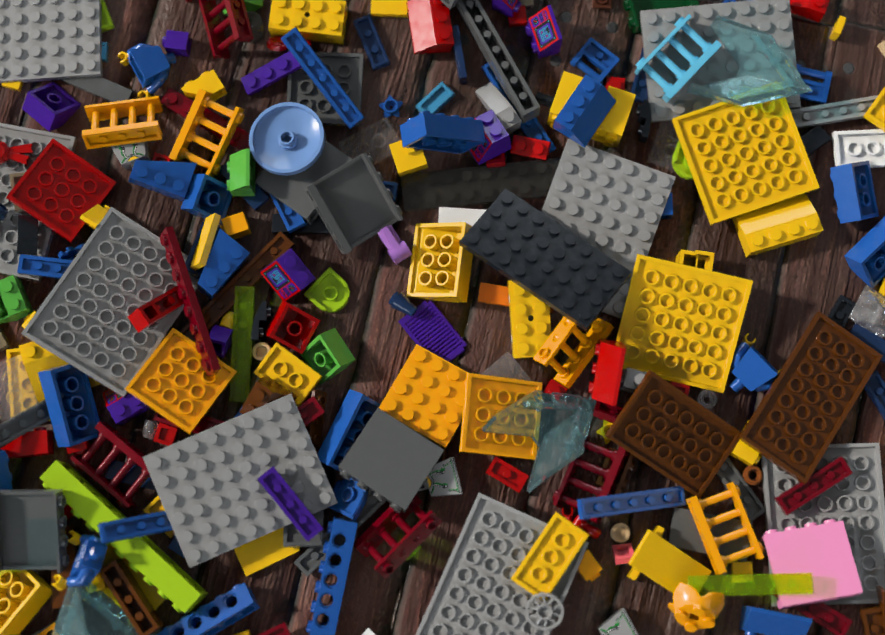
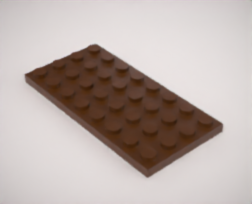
M820 311L817 312L738 439L799 482L806 484L883 355Z

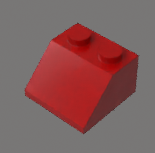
M282 301L264 335L303 354L321 320L288 302Z

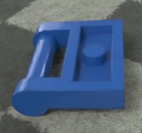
M590 37L571 60L570 65L578 67L585 74L602 84L619 63L620 59ZM582 57L587 59L589 62H591L593 65H595L603 72L599 75L597 72H595L593 69H591L589 66H587L585 63L581 61Z
M797 64L800 99L825 104L833 72L818 71L801 67L800 64ZM799 75L823 79L824 82L820 83L799 78Z

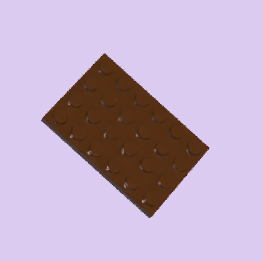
M649 370L605 436L700 499L740 440L738 438L741 432Z

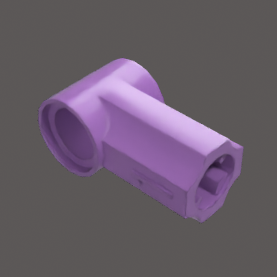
M392 225L382 228L377 233L396 265L412 255L410 249L404 241H401Z

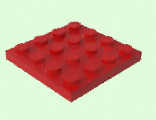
M52 138L9 192L6 199L72 243L86 224L80 219V216L95 205H101L117 182Z

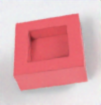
M631 543L612 545L615 565L628 564L634 554Z

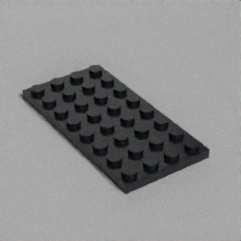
M506 188L459 241V245L585 331H587L631 275L630 270Z

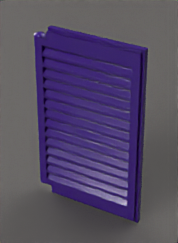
M432 300L428 303L424 301L418 305V309L412 317L406 315L398 321L415 344L448 362H452L465 351L463 347H466L467 343Z

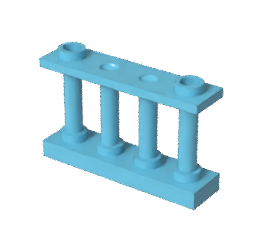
M690 14L685 18L681 17L674 24L676 28L646 59L642 57L636 64L637 69L634 73L637 75L643 69L664 89L663 92L665 94L662 99L666 103L722 46L718 40L713 44L707 43L687 24L692 17ZM681 29L702 48L704 53L700 58L698 56L695 57L674 37ZM668 42L690 62L689 65L691 67L687 71L681 70L661 51ZM655 56L676 75L678 81L674 85L672 83L669 84L648 64Z

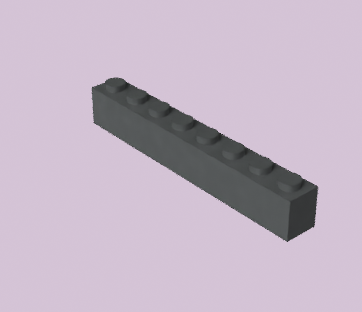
M458 0L455 5L522 123L539 116L540 105L479 0Z

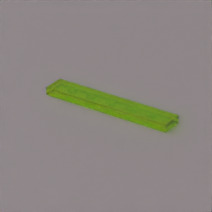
M235 286L231 368L236 370L237 373L230 381L229 401L245 402L250 394L253 345L251 332L255 304V287Z
M813 573L688 576V585L697 589L700 596H705L709 592L724 593V596L814 594Z

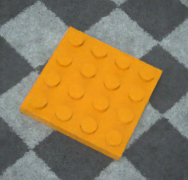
M172 328L127 385L125 391L191 435L236 375L237 371L218 359L221 369L216 375L208 376L207 372L202 368V357L196 350V343L175 328Z
M416 344L379 409L421 436L446 449L462 421L466 374L468 372Z
M467 373L459 452L536 460L542 382Z

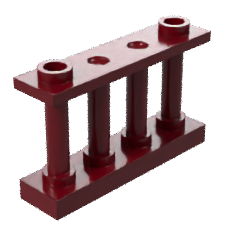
M199 0L214 58L229 59L228 47L235 41L251 42L254 39L244 0H223L218 5H216L215 0ZM226 8L228 17L221 22L219 13ZM231 25L233 34L225 39L224 30Z
M99 421L95 426V429L99 431L97 439L82 457L72 455L70 459L75 462L74 466L78 470L85 471L118 499L117 503L125 509L135 508L137 504L131 500L147 478H151L143 460V457L146 455L107 422ZM105 440H110L113 443V449L98 468L95 469L88 461ZM124 452L128 456L127 462L110 482L102 474L116 456ZM138 464L142 468V473L124 494L117 486L130 469Z
M583 432L582 436H579L576 440L575 447L577 448L561 486L553 495V505L561 508L562 503L578 509L577 500L566 496L570 485L595 494L596 497L612 495L629 452L620 446L618 450L612 451L589 442L590 436ZM585 449L611 458V461H613L611 467L604 469L582 460ZM581 467L603 476L605 479L603 486L596 487L574 478L577 468ZM603 517L590 518L589 520L600 525Z
M416 495L405 513L403 511L398 513L389 507L353 544L366 558L371 555L378 562L374 569L384 579H387L442 523L432 510L426 514L418 506L422 501ZM412 511L421 519L413 528L405 521ZM398 526L406 533L399 542L390 535ZM384 540L392 548L385 557L376 549Z

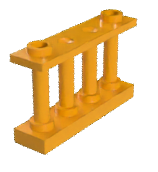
M199 88L169 158L175 161H182V159L186 158L208 169L206 174L214 178L220 172V163L238 124H241L244 119L243 112L245 109L236 106L233 111L212 101L210 98L212 93ZM209 107L230 117L227 128L204 118L202 114L205 108ZM201 124L222 134L219 145L196 135L197 125ZM193 141L214 151L215 154L212 161L209 162L188 152L189 143Z
M159 96L84 106L89 122H92L91 129L82 130V138L87 149L162 139L158 120H155V113L163 112ZM139 115H147V122L136 123V118ZM129 117L128 124L118 125V118ZM110 119V127L99 128V121Z
M563 317L538 350L533 360L546 367L550 364L558 372L553 379L570 389L594 356L596 343L599 344L600 339H606L614 329V326L607 321L597 318L591 324V328L586 335H584L575 323ZM571 333L580 341L575 350L566 343ZM560 348L569 356L563 366L554 358Z
M734 482L726 484L727 491L703 500L698 499L697 496L686 499L716 575L727 572L725 568L727 564L754 554L756 559L764 558L763 545L756 539L739 497L741 496V491L738 485H734ZM728 498L732 499L735 506L734 510L710 519L708 517L705 518L702 511L705 509L704 507ZM739 516L743 528L717 538L712 536L710 531L712 526ZM745 535L747 536L751 547L725 557L723 555L720 556L718 551L720 545Z

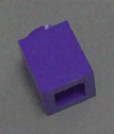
M167 30L166 36H163L162 46L167 54L173 52L174 55L190 56L192 38L189 32Z
M218 325L213 326L209 335L216 356L224 358L232 344L233 329Z

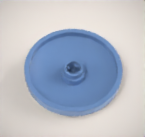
M295 102L275 104L264 110L254 121L249 134V147L256 162L266 171L282 176L295 175L307 170L318 160L325 145L324 127L317 114L309 107Z

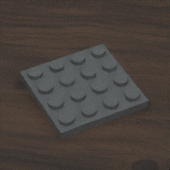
M315 52L361 112L364 54ZM303 68L288 75L287 102L300 103L309 107L317 114L322 125L347 126ZM360 121L358 124H356L355 126H356V127H360L361 121Z

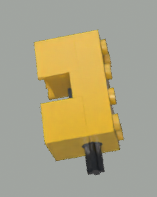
M564 71L555 97L537 92L535 98L538 104L551 108L547 121L551 128H553L554 120L583 77ZM609 86L607 91L616 100V103L591 139L613 148L619 145L636 94Z

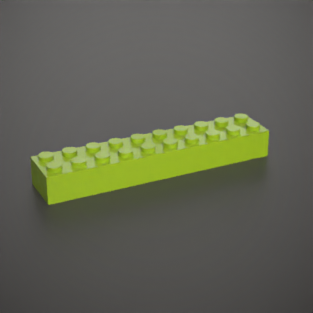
M56 460L40 477L44 482L42 485L46 489H63L66 504L72 508L71 512L79 519L82 517L86 521V527L93 532L96 530L99 533V523L127 518L67 462ZM147 536L106 544H111L115 548L114 552L122 559L125 557L130 562L128 565L135 572L140 571L144 575L143 580L150 586L154 584L159 589L157 592L164 599L169 598L173 602V608L179 613H182V611L184 613L193 612L209 594Z

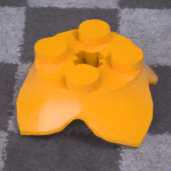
M680 582L674 590L673 603H668V608L674 613L676 621L684 626L686 631L695 632L699 629L713 628L715 626V620L719 617L724 607L725 597L724 593L709 592L705 596H700L697 589L693 586Z

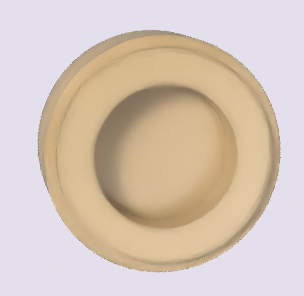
M259 342L254 345L252 354L256 360L262 362L271 350V347L265 342Z
M616 523L612 526L610 535L615 542L623 543L630 538L631 531L626 524Z

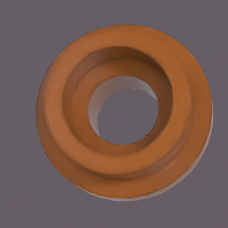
M751 465L744 469L743 478L747 484L757 485L761 482L763 473L759 467ZM750 472L755 473L754 479L749 477Z

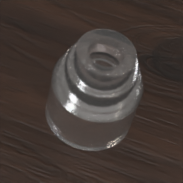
M145 419L143 437L153 439L160 422Z

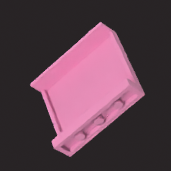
M836 519L824 521V524L821 525L813 522L805 524L804 528L797 529V526H790L781 532H777V529L768 530L760 538L761 541H764L779 597L777 601L779 610L858 596L863 593L843 521L836 522Z

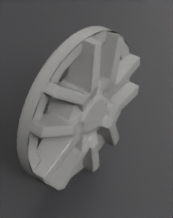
M541 592L534 594L529 599L525 613L528 622L533 627L539 630H551L562 621L564 608L556 595ZM545 596L551 597V598L546 602ZM538 597H542V603H539ZM533 600H534L535 603H536V605H530V604L532 603ZM556 600L557 604L551 606L550 604ZM560 607V613L555 611V609ZM529 610H536V612L529 613ZM552 615L558 616V620H555ZM530 617H537L536 623ZM540 619L544 620V626L538 625ZM547 620H550L554 623L552 625L546 626Z

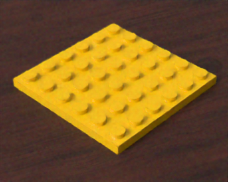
M780 82L672 119L710 226L820 188Z
M637 254L616 341L623 342L626 347L623 369L632 368L643 372L651 370L664 380L724 393L753 280Z

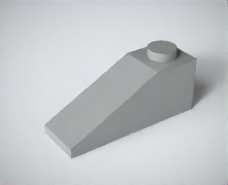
M491 82L475 91L486 110H493L508 134L520 128L522 120L512 105Z

